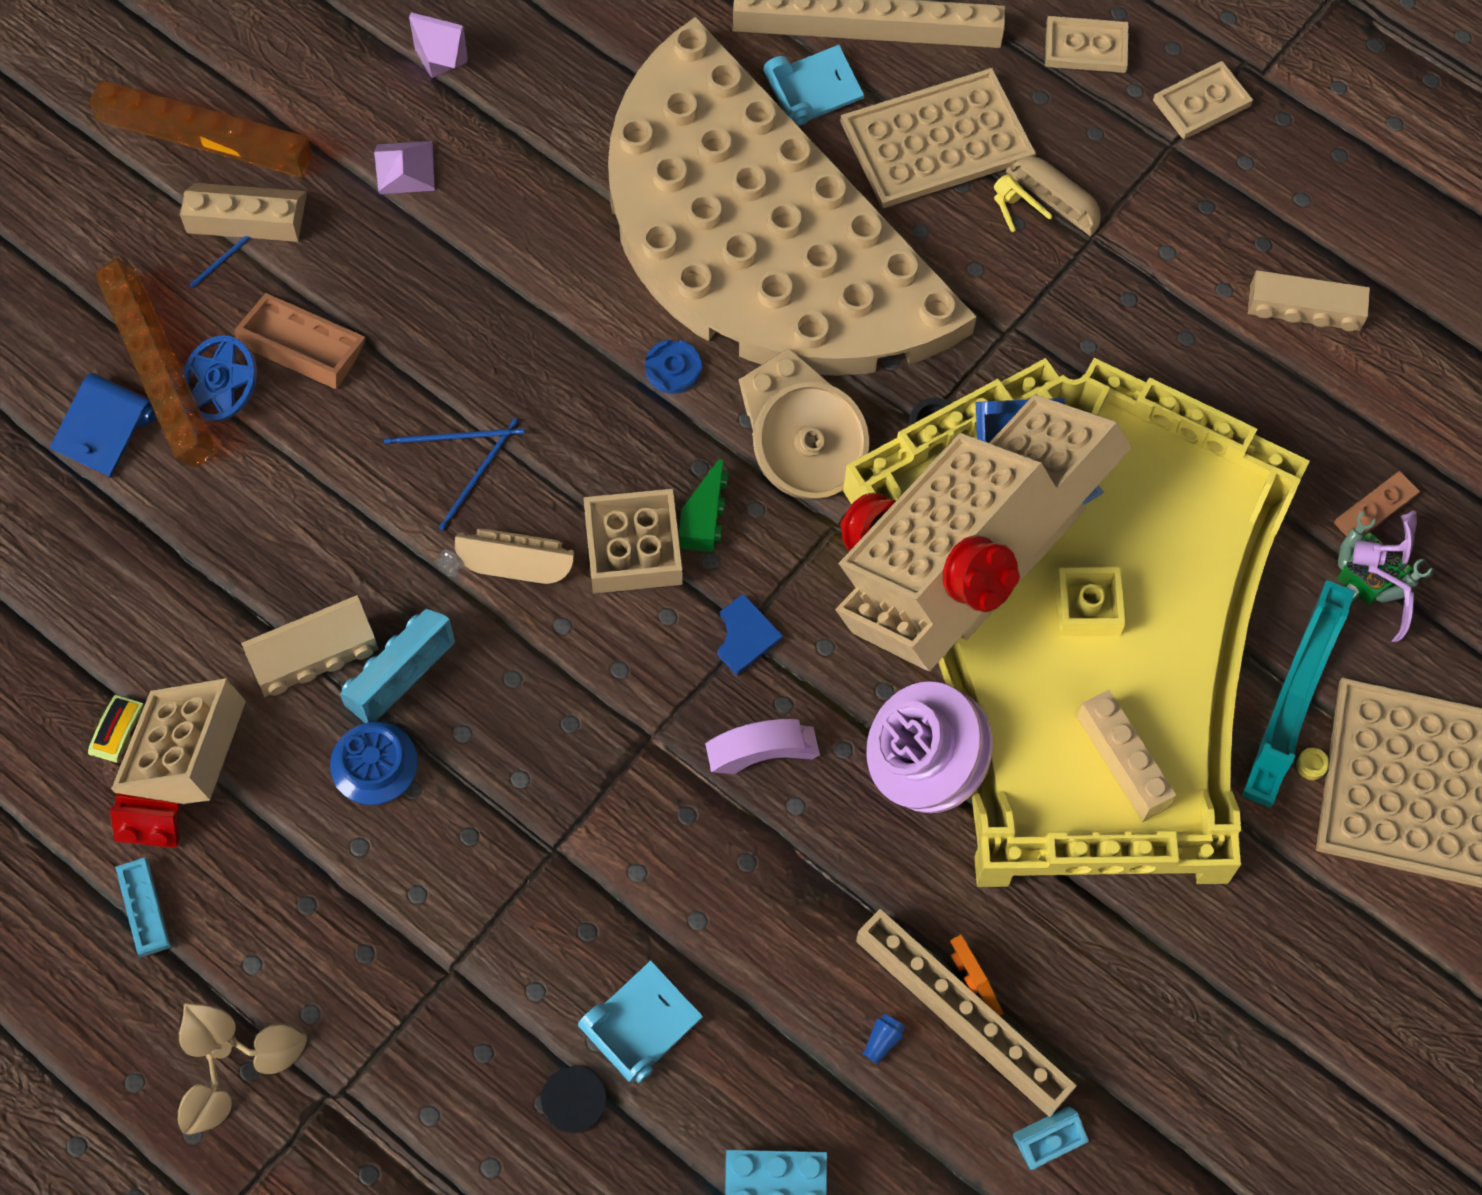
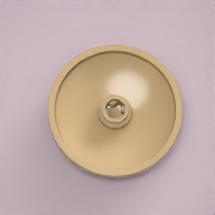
M805 381L783 388L764 404L755 422L753 446L762 472L774 486L793 497L809 500L822 499L843 490L846 465L868 454L869 433L862 412L847 394L826 383Z

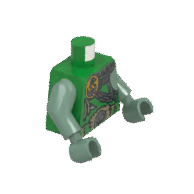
M1366 511L1361 512L1357 517V527L1350 530L1340 546L1338 566L1342 571L1338 576V580L1345 585L1344 587L1355 591L1351 604L1358 597L1368 605L1376 601L1385 603L1400 600L1405 596L1403 588L1376 573L1368 572L1369 566L1352 563L1356 540L1384 545L1370 532L1366 535L1364 534L1366 529L1374 526L1376 520L1374 517L1370 525H1362L1360 519ZM1387 551L1384 565H1378L1377 567L1410 585L1411 590L1419 584L1418 580L1420 578H1429L1434 572V568H1430L1427 573L1421 574L1419 567L1426 562L1425 559L1416 561L1412 568L1408 564H1402V559L1393 551Z

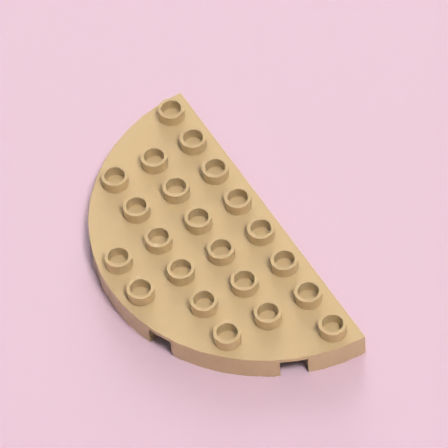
M696 17L676 30L654 50L633 78L616 113L610 137L608 158L610 202L612 214L615 213L620 226V241L628 260L649 292L674 318L707 341H710L716 332L738 341L739 357L764 364L789 348L819 375L834 376L876 372L878 358L901 353L905 354L908 365L919 362L953 347L973 334L976 316Z

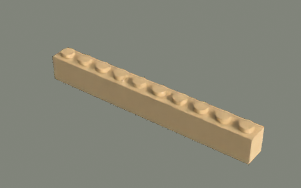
M734 0L733 31L1001 48L1005 6L918 0Z

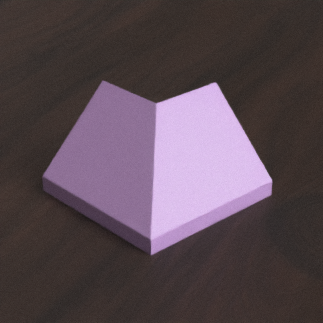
M410 13L409 19L415 51L431 78L467 63L468 56L463 25Z
M432 141L376 145L374 155L379 194L435 191Z

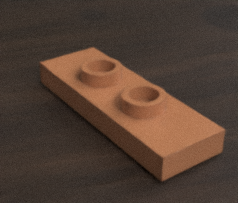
M1398 471L1339 516L1334 524L1347 536L1352 528L1357 527L1358 515L1366 511L1360 519L1362 525H1370L1374 517L1376 520L1373 527L1364 531L1366 535L1413 500L1420 491Z

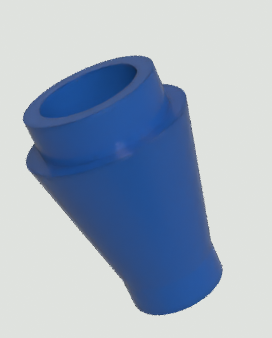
M883 1014L880 1020L876 1019L867 1046L862 1054L879 1065L885 1055L904 1037L902 1033L906 1027L887 1014Z

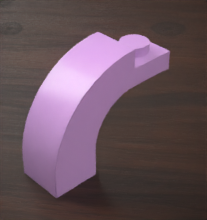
M777 719L748 724L727 731L705 743L711 772L736 774L754 763L772 758L788 757L812 760L820 755L814 727L800 725L799 719Z

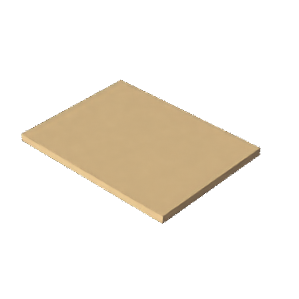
M1341 678L1338 687L1328 758L1329 768L1326 773L1316 851L1482 888V708Z

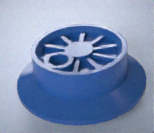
M382 722L365 723L349 730L335 745L330 760L331 776L338 790L348 799L363 805H380L398 798L413 782L418 766L417 752L408 735L401 729Z

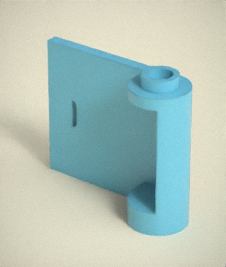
M839 45L790 64L785 56L774 57L763 67V71L781 109L797 126L804 125L811 119L864 98V94Z
M650 961L604 1005L600 1003L588 1011L579 1021L578 1026L629 1083L634 1081L642 1083L653 1072L652 1066L689 1032L703 1016Z

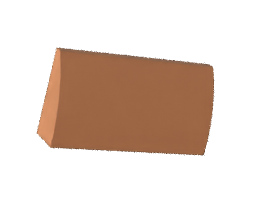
M267 293L262 296L235 328L236 339L245 343L252 352L334 389H337L344 380L365 343V336Z

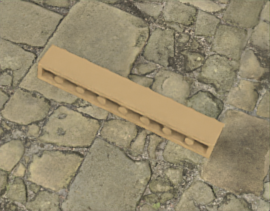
M881 909L858 931L856 942L1046 1115L1051 1117L1071 1095L1077 1085Z

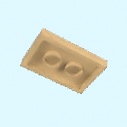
M1056 16L1047 17L1045 67L1126 73L1128 66V22Z
M1220 61L1156 93L1153 101L1182 139L1185 140L1251 107L1253 99L1223 61Z

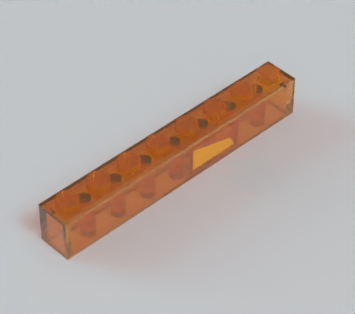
M104 80L99 81L89 100L96 121L302 178L312 157L307 136Z

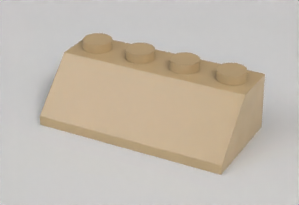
M194 183L185 190L180 216L186 233L242 238L249 236L255 239L298 242L307 194L306 191Z
M357 595L241 643L264 697L279 695L292 685L308 683L315 679L316 675L326 671L333 672L339 670L345 663L355 659H365L371 656L374 651L379 650Z

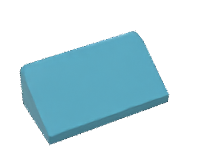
M1069 1106L1055 1112L1051 1117L1047 1116L1013 1133L1015 1142L1030 1170L1089 1142L1078 1112Z

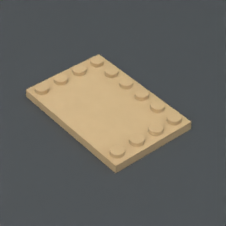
M992 68L841 115L840 118L843 129L882 209L1005 170L1021 158L1035 157L1036 155Z

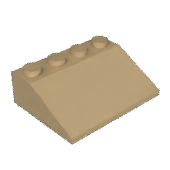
M227 678L150 691L112 790L119 794L181 804L210 800L246 702Z

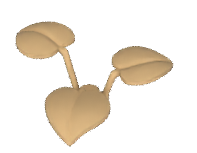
M185 1003L179 1032V1042L183 1051L188 1055L196 1057L206 1056L209 1061L212 1084L211 1087L205 1084L194 1085L182 1098L178 1110V1125L184 1134H194L212 1129L221 1124L230 1113L232 1106L230 1095L225 1090H217L219 1082L215 1065L216 1058H225L230 1054L232 1047L235 1046L245 1054L255 1056L253 1066L258 1072L263 1074L278 1073L287 1069L299 1058L307 1042L306 1034L287 1024H272L258 1033L254 1040L255 1049H250L240 1043L236 1037H233L235 1022L226 1011L206 1004Z

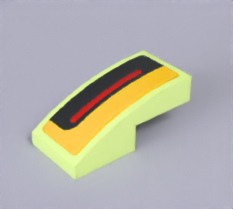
M114 695L94 733L88 754L118 763L131 741L130 733L141 716L144 708L143 703Z

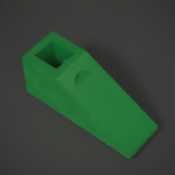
M719 459L681 509L678 534L680 549L714 552L715 542H721L722 524H717L718 515H724L725 498L720 497L721 488L727 489L728 471H723V460Z

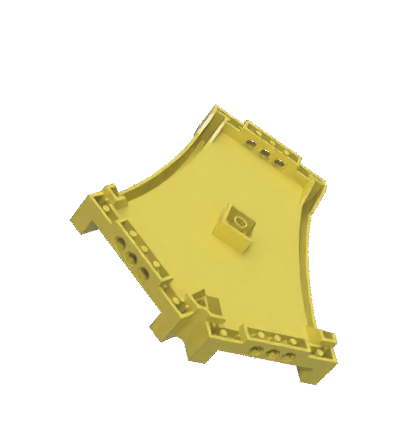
M1044 358L1002 382L996 379L899 431L896 439L847 464L843 492L851 504L862 495L872 492L884 494L889 499L898 500L959 433L977 439L976 402L1030 399L1034 394L1047 399L1065 398V405L1118 423L1132 448L1099 484L1104 493L1085 504L1086 509L1018 583L1006 602L994 610L968 640L960 638L938 662L945 684L973 698L984 710L992 730L993 751L990 766L982 783L972 794L978 844L974 856L977 887H1008L1012 877L1017 875L1196 873V884H1228L1241 866L1238 836L1241 831L1240 810L1233 791H1230L1235 699L1247 628L1257 588L1274 537L1280 528L1301 478L1309 464V460L1255 435L1258 430L1257 428L1150 377L1147 382H1144L1093 358L1085 375L1079 379L1072 380L1064 375L1059 377L1048 360ZM1107 690H1110L1176 793L1170 808L1143 822L1077 718L1083 702Z

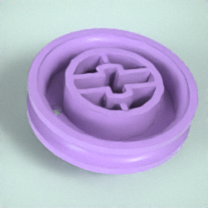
M920 682L907 686L894 694L881 707L870 728L867 740V763L871 777L882 794L896 804L922 813H939L950 810L963 803L977 790L988 771L993 751L991 726L984 710L973 698L949 685L939 682Z

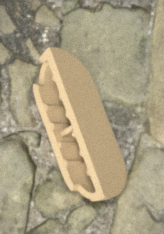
M1029 156L1015 161L1016 163L1011 164L1006 169L1008 174H1011L1018 182L1090 237L1098 229L1101 214L1096 200L1047 161Z
M477 529V534L466 536L463 532H460L455 536V550L458 558L467 568L480 574L549 584L563 579L569 573L573 564L574 551L563 549L562 542L553 539L490 529Z

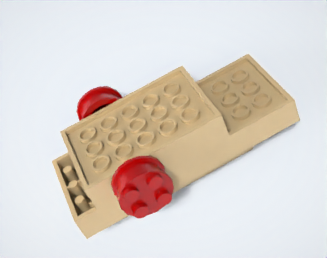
M1034 394L990 443L959 433L898 500L889 499L886 495L875 492L862 495L852 503L840 524L842 539L849 553L838 564L853 583L855 589L835 609L853 634L930 672L960 638L968 640L990 614L1006 602L1018 583L1086 509L1083 501L1132 448L1120 426L1115 421Z

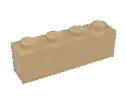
M1256 270L1250 284L1248 314L1257 315L1260 318L1284 319L1292 323H1310L1318 327L1330 326L1341 328L1345 331H1361L1368 317L1370 288Z
M1110 690L1083 702L1077 718L1142 822L1170 808L1176 793Z

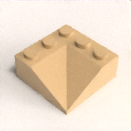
M673 489L583 497L593 594L682 585V564Z

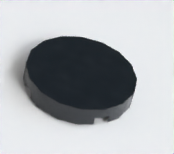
M576 1066L562 1068L551 1075L543 1086L541 1095L542 1110L546 1119L560 1132L570 1134L582 1133L591 1129L604 1115L607 1103L605 1088L598 1076L586 1068Z

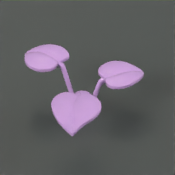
M1416 511L1401 515L1405 540L1400 545H1381L1380 543L1356 540L1353 553V564L1369 566L1368 572L1376 573L1404 590L1405 601L1399 633L1391 642L1400 641L1410 627L1414 609V592L1411 591L1410 585L1377 567L1378 565H1384L1387 551H1403L1402 564H1407L1414 545L1417 525Z

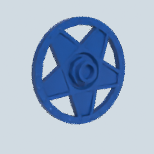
M223 335L207 339L195 348L185 363L181 377L183 400L187 408L195 416L207 421H223L237 414L247 404L254 391L257 379L256 361L250 348L234 337ZM220 344L212 359L201 356L210 347ZM237 347L244 353L248 366L235 364ZM192 371L199 381L190 393L189 382ZM247 384L242 396L235 404V391L238 387ZM213 401L219 414H206L200 411L199 408Z

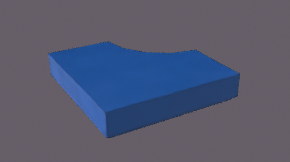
M744 594L720 611V616L726 624L727 635L725 642L717 650V656L736 676L782 641L783 636Z

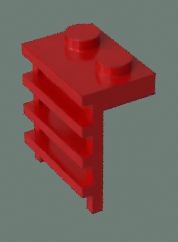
M116 794L115 805L110 808L115 842L177 848L180 841L177 816L182 805L181 803Z

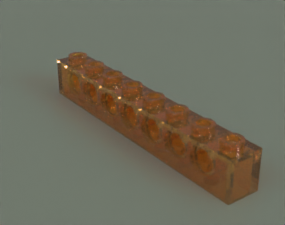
M115 258L94 273L95 278L175 459L197 467L218 452L137 270L120 259Z

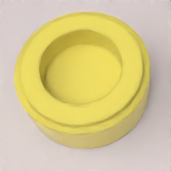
M1307 748L1297 758L1296 768L1305 779L1318 780L1327 772L1329 759L1322 750Z

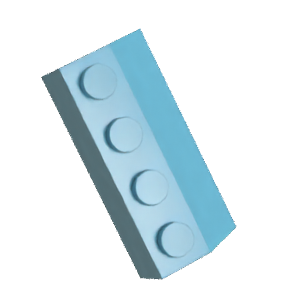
M425 609L420 615H414L408 621L406 629L399 636L395 635L387 642L385 650L380 655L369 659L363 671L356 678H351L344 684L340 693L343 704L364 723L376 722L455 643L450 619L443 614L429 609Z

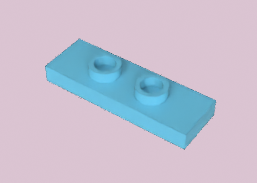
M147 857L116 866L138 956L144 957L171 948Z

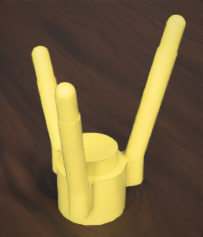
M1011 174L1002 176L995 183L994 190L998 194L994 199L999 204L1011 232H1015L1016 229L1005 202L1015 203L1021 196L1046 218L1052 219V214L1030 196Z

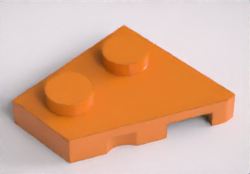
M962 935L950 940L955 950V953L950 956L959 972L966 971L968 976L964 977L968 988L974 994L978 993L981 1000L999 1016L1004 1014L988 979Z

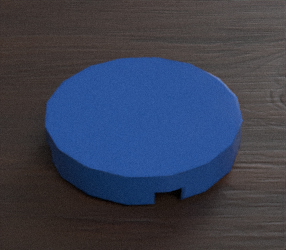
M664 340L654 345L647 353L645 362L646 378L660 392L668 394L683 393L693 388L700 379L702 372L701 356L696 348L686 341Z

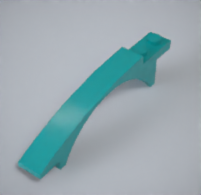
M1326 580L1258 748L1259 751L1242 792V797L1268 808H1271L1274 804L1283 777L1294 761L1295 748L1306 712L1328 657L1348 616L1349 607L1355 594L1354 590Z

